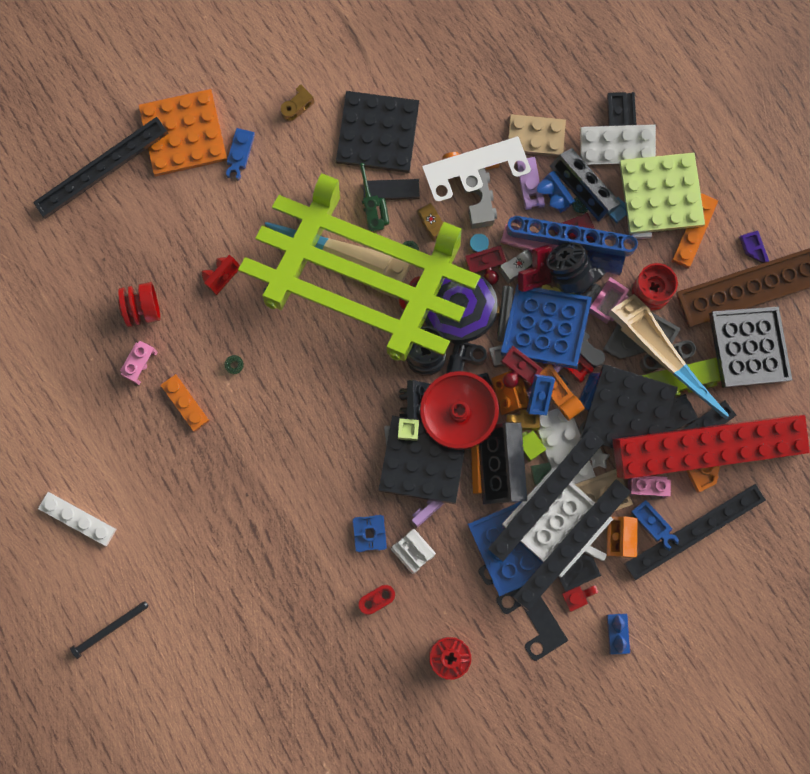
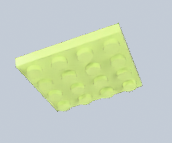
M695 153L620 160L629 234L704 227L705 220Z

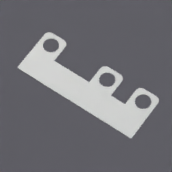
M519 137L422 166L436 201L452 197L453 193L448 179L460 176L463 187L467 192L482 188L483 183L478 172L479 169L508 161L512 174L516 177L528 174L531 171ZM516 161H523L526 168L523 172H517L514 169ZM468 176H475L477 178L478 184L475 187H469L466 184ZM444 185L448 190L447 195L444 197L438 196L436 194L437 186Z

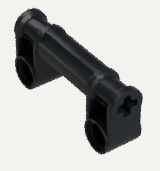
M468 342L453 343L454 348L452 355L449 357L446 374L464 371L465 363L473 365L484 364L487 359L486 349L481 345ZM480 351L484 356L481 359H475L473 354Z

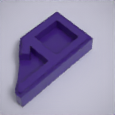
M758 230L739 237L745 255L761 263L769 262Z

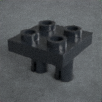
M408 380L407 388L399 390V393H404L399 395L400 400H407V407L399 409V412H404L399 414L400 417L422 421L420 413L421 401L426 389L430 385L429 383Z

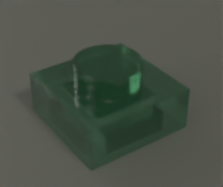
M550 462L530 466L534 485H538L552 470Z

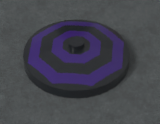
M482 276L475 290L445 278L436 296L464 307L463 316L460 322H457L429 310L424 320L426 326L437 329L443 334L444 339L452 343L473 341L484 335L495 322L498 312L496 293L491 284Z

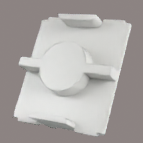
M415 529L410 530L403 539L391 548L412 574L416 573L422 565L431 560L436 554Z

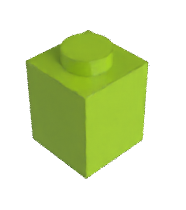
M534 431L522 433L524 456L530 462L545 452L546 448Z

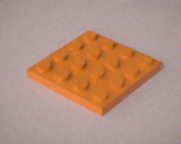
M211 89L139 105L143 126L155 117H158L169 133L148 148L155 177L227 161V154Z

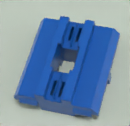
M384 515L353 518L356 552L387 549ZM365 529H374V538H366Z

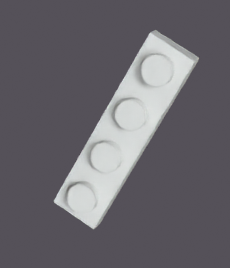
M47 492L38 508L104 546L109 544L117 530L50 492Z

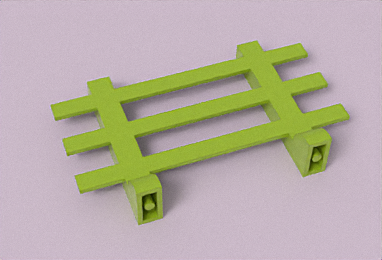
M321 173L314 189L313 201L310 207L278 195L272 209L302 220L299 228L292 238L261 226L255 239L285 251L277 269H273L245 257L238 269L241 273L268 283L263 294V300L267 307L282 310L290 294L293 293L392 334L387 345V354L394 360L405 361L413 343L444 356L450 341L422 330L421 327L429 310L457 322H460L463 316L464 307L436 296L445 278L475 290L479 282L480 275L452 264L460 248L461 228L443 222L436 239L432 255H428L331 216L340 200L338 179ZM324 230L423 269L424 271L416 288L316 248L315 246ZM307 261L405 300L408 304L400 320L298 278Z

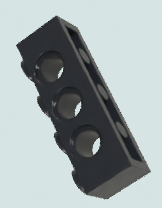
M573 148L561 153L550 165L598 222L609 216L621 204Z

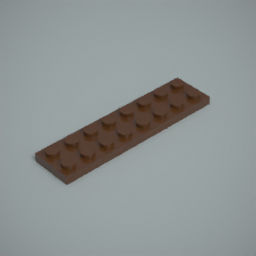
M810 248L678 291L676 295L688 327L692 328L710 322L709 313L712 311L749 309L809 289Z

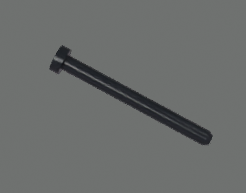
M146 601L140 603L77 647L75 645L70 647L76 659L82 657V652L147 609L148 603Z

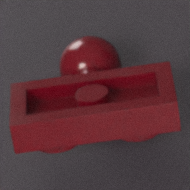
M501 245L464 257L468 270L473 273L485 271L484 278L491 285H495L499 280L498 273L493 271L492 268L499 267L506 262Z
M514 346L508 349L500 361L512 371V373H507L503 377V384L507 388L517 386L518 376L529 385H532L534 375H539L543 370Z

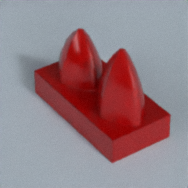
M230 255L216 258L217 269L215 271H202V279L205 285L216 295L232 279L240 267L239 263Z

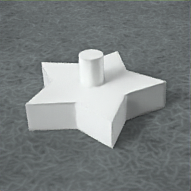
M599 448L591 457L592 468L598 466L607 468L606 460L610 455L603 453Z

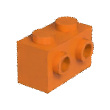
M512 371L491 378L502 415L513 414L528 407L529 399L523 379L518 376V384L514 388H507L503 384V377L507 373H512Z
M612 517L613 520L607 528V556L637 557L638 518Z

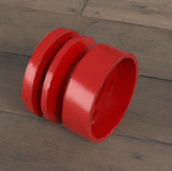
M649 264L642 269L633 283L631 293L638 297L650 311L660 310L666 306L676 292L678 286L677 276L665 264Z
M152 282L139 284L138 293H135L132 286H128V294L124 287L118 289L119 309L127 327H133V318L136 325H140L141 316H144L147 323L161 320L158 299Z
M444 637L432 645L429 652V663L432 670L439 677L446 680H455L462 677L469 670L471 652L462 640L455 637ZM451 652L456 657V660L448 664L445 656H449Z

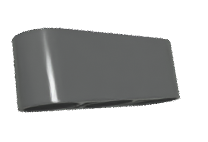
M689 340L673 344V347L683 361L693 356L696 351L695 344ZM682 346H685L689 349L688 355L682 352ZM646 354L640 361V368L647 373L665 368L650 354ZM646 359L653 360L654 367H649L646 364Z

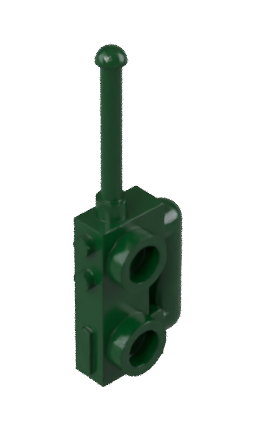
M360 163L359 166L366 192V198H363L362 204L365 206L363 211L366 212L368 230L371 232L382 230L384 226L390 223L386 201L384 198H378V195L371 197L364 168L365 164ZM377 206L380 209L381 219L378 218Z

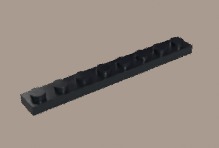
M155 117L33 202L42 217L46 219L169 133L158 117Z
M588 430L488 550L503 562L597 452L604 441Z
M616 479L513 598L529 611L631 491Z
M753 484L673 533L679 539V543L676 544L673 540H669L670 550L665 549L662 540L637 555V557L627 561L624 565L635 581L763 503L766 499L757 485Z

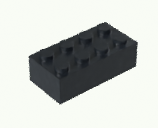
M507 422L496 424L491 435L479 444L483 505L527 501L522 424Z

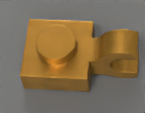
M520 410V415H507L506 422L521 423L522 430H540V415L529 414L527 410Z

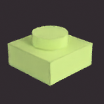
M400 418L398 439L417 441L419 420Z

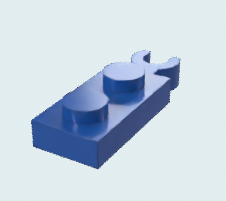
M236 128L227 159V165H231L226 171L227 178H230L232 172H236V180H240V168L246 169L255 132Z
M647 500L631 511L632 516L638 518L637 521L656 542L661 539L663 540L665 549H671V546L668 544L669 540H673L676 544L679 543L677 536L669 534L672 531L671 526Z

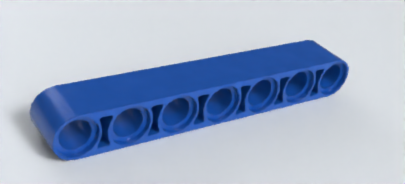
M522 216L511 217L506 227L508 235L514 238L554 245L576 242L581 244L585 250L623 257L631 256L638 246L637 239L631 235ZM511 224H518L520 226V229H512ZM536 227L539 232L532 233L529 228ZM555 230L557 236L549 235L548 231ZM573 233L576 236V239H569L567 234ZM586 237H593L595 242L589 243L586 240ZM605 240H611L613 246H607ZM623 243H629L632 249H626Z

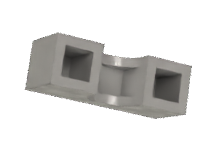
M485 168L478 170L483 183L482 188L467 192L464 189V193H476L481 198L480 203L471 205L468 209L471 229L493 226L495 219H497L496 208H492L491 201H494L493 191L489 190L488 187L490 175L489 172L485 171ZM468 176L466 184L469 187H475L478 184V180L475 176Z

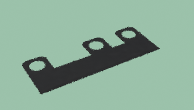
M483 565L479 568L478 573L486 585H492V580L484 576L486 566ZM521 588L496 598V602L504 614H509L522 606L515 599L514 605L511 608H505L502 605L503 597L511 596L513 598ZM542 597L536 601L529 611L523 607L540 634L525 644V649L534 661L541 659L569 641ZM534 642H539L543 646V652L539 655L531 652V645Z

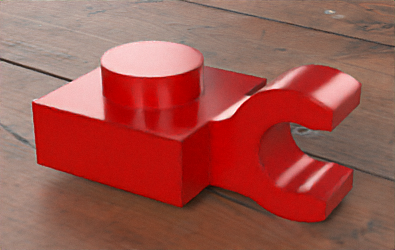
M595 585L583 591L578 586L562 593V596L569 611L572 612L587 605L586 598L599 592Z

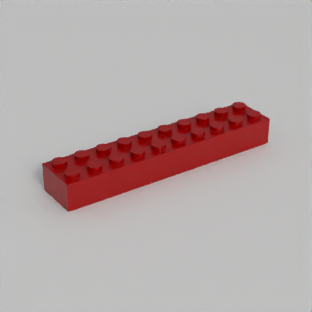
M788 415L613 439L617 478L621 479L810 453L805 415Z

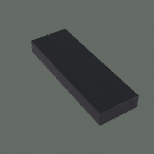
M419 179L367 181L371 197L378 195V198H384L385 200L420 199ZM363 182L364 198H366V197H365L366 192H365V187H364V182Z

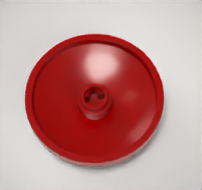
M455 371L440 376L429 385L421 401L420 413L422 423L433 440L444 447L462 450L481 444L491 435L498 421L499 405L494 390L483 378L470 372Z

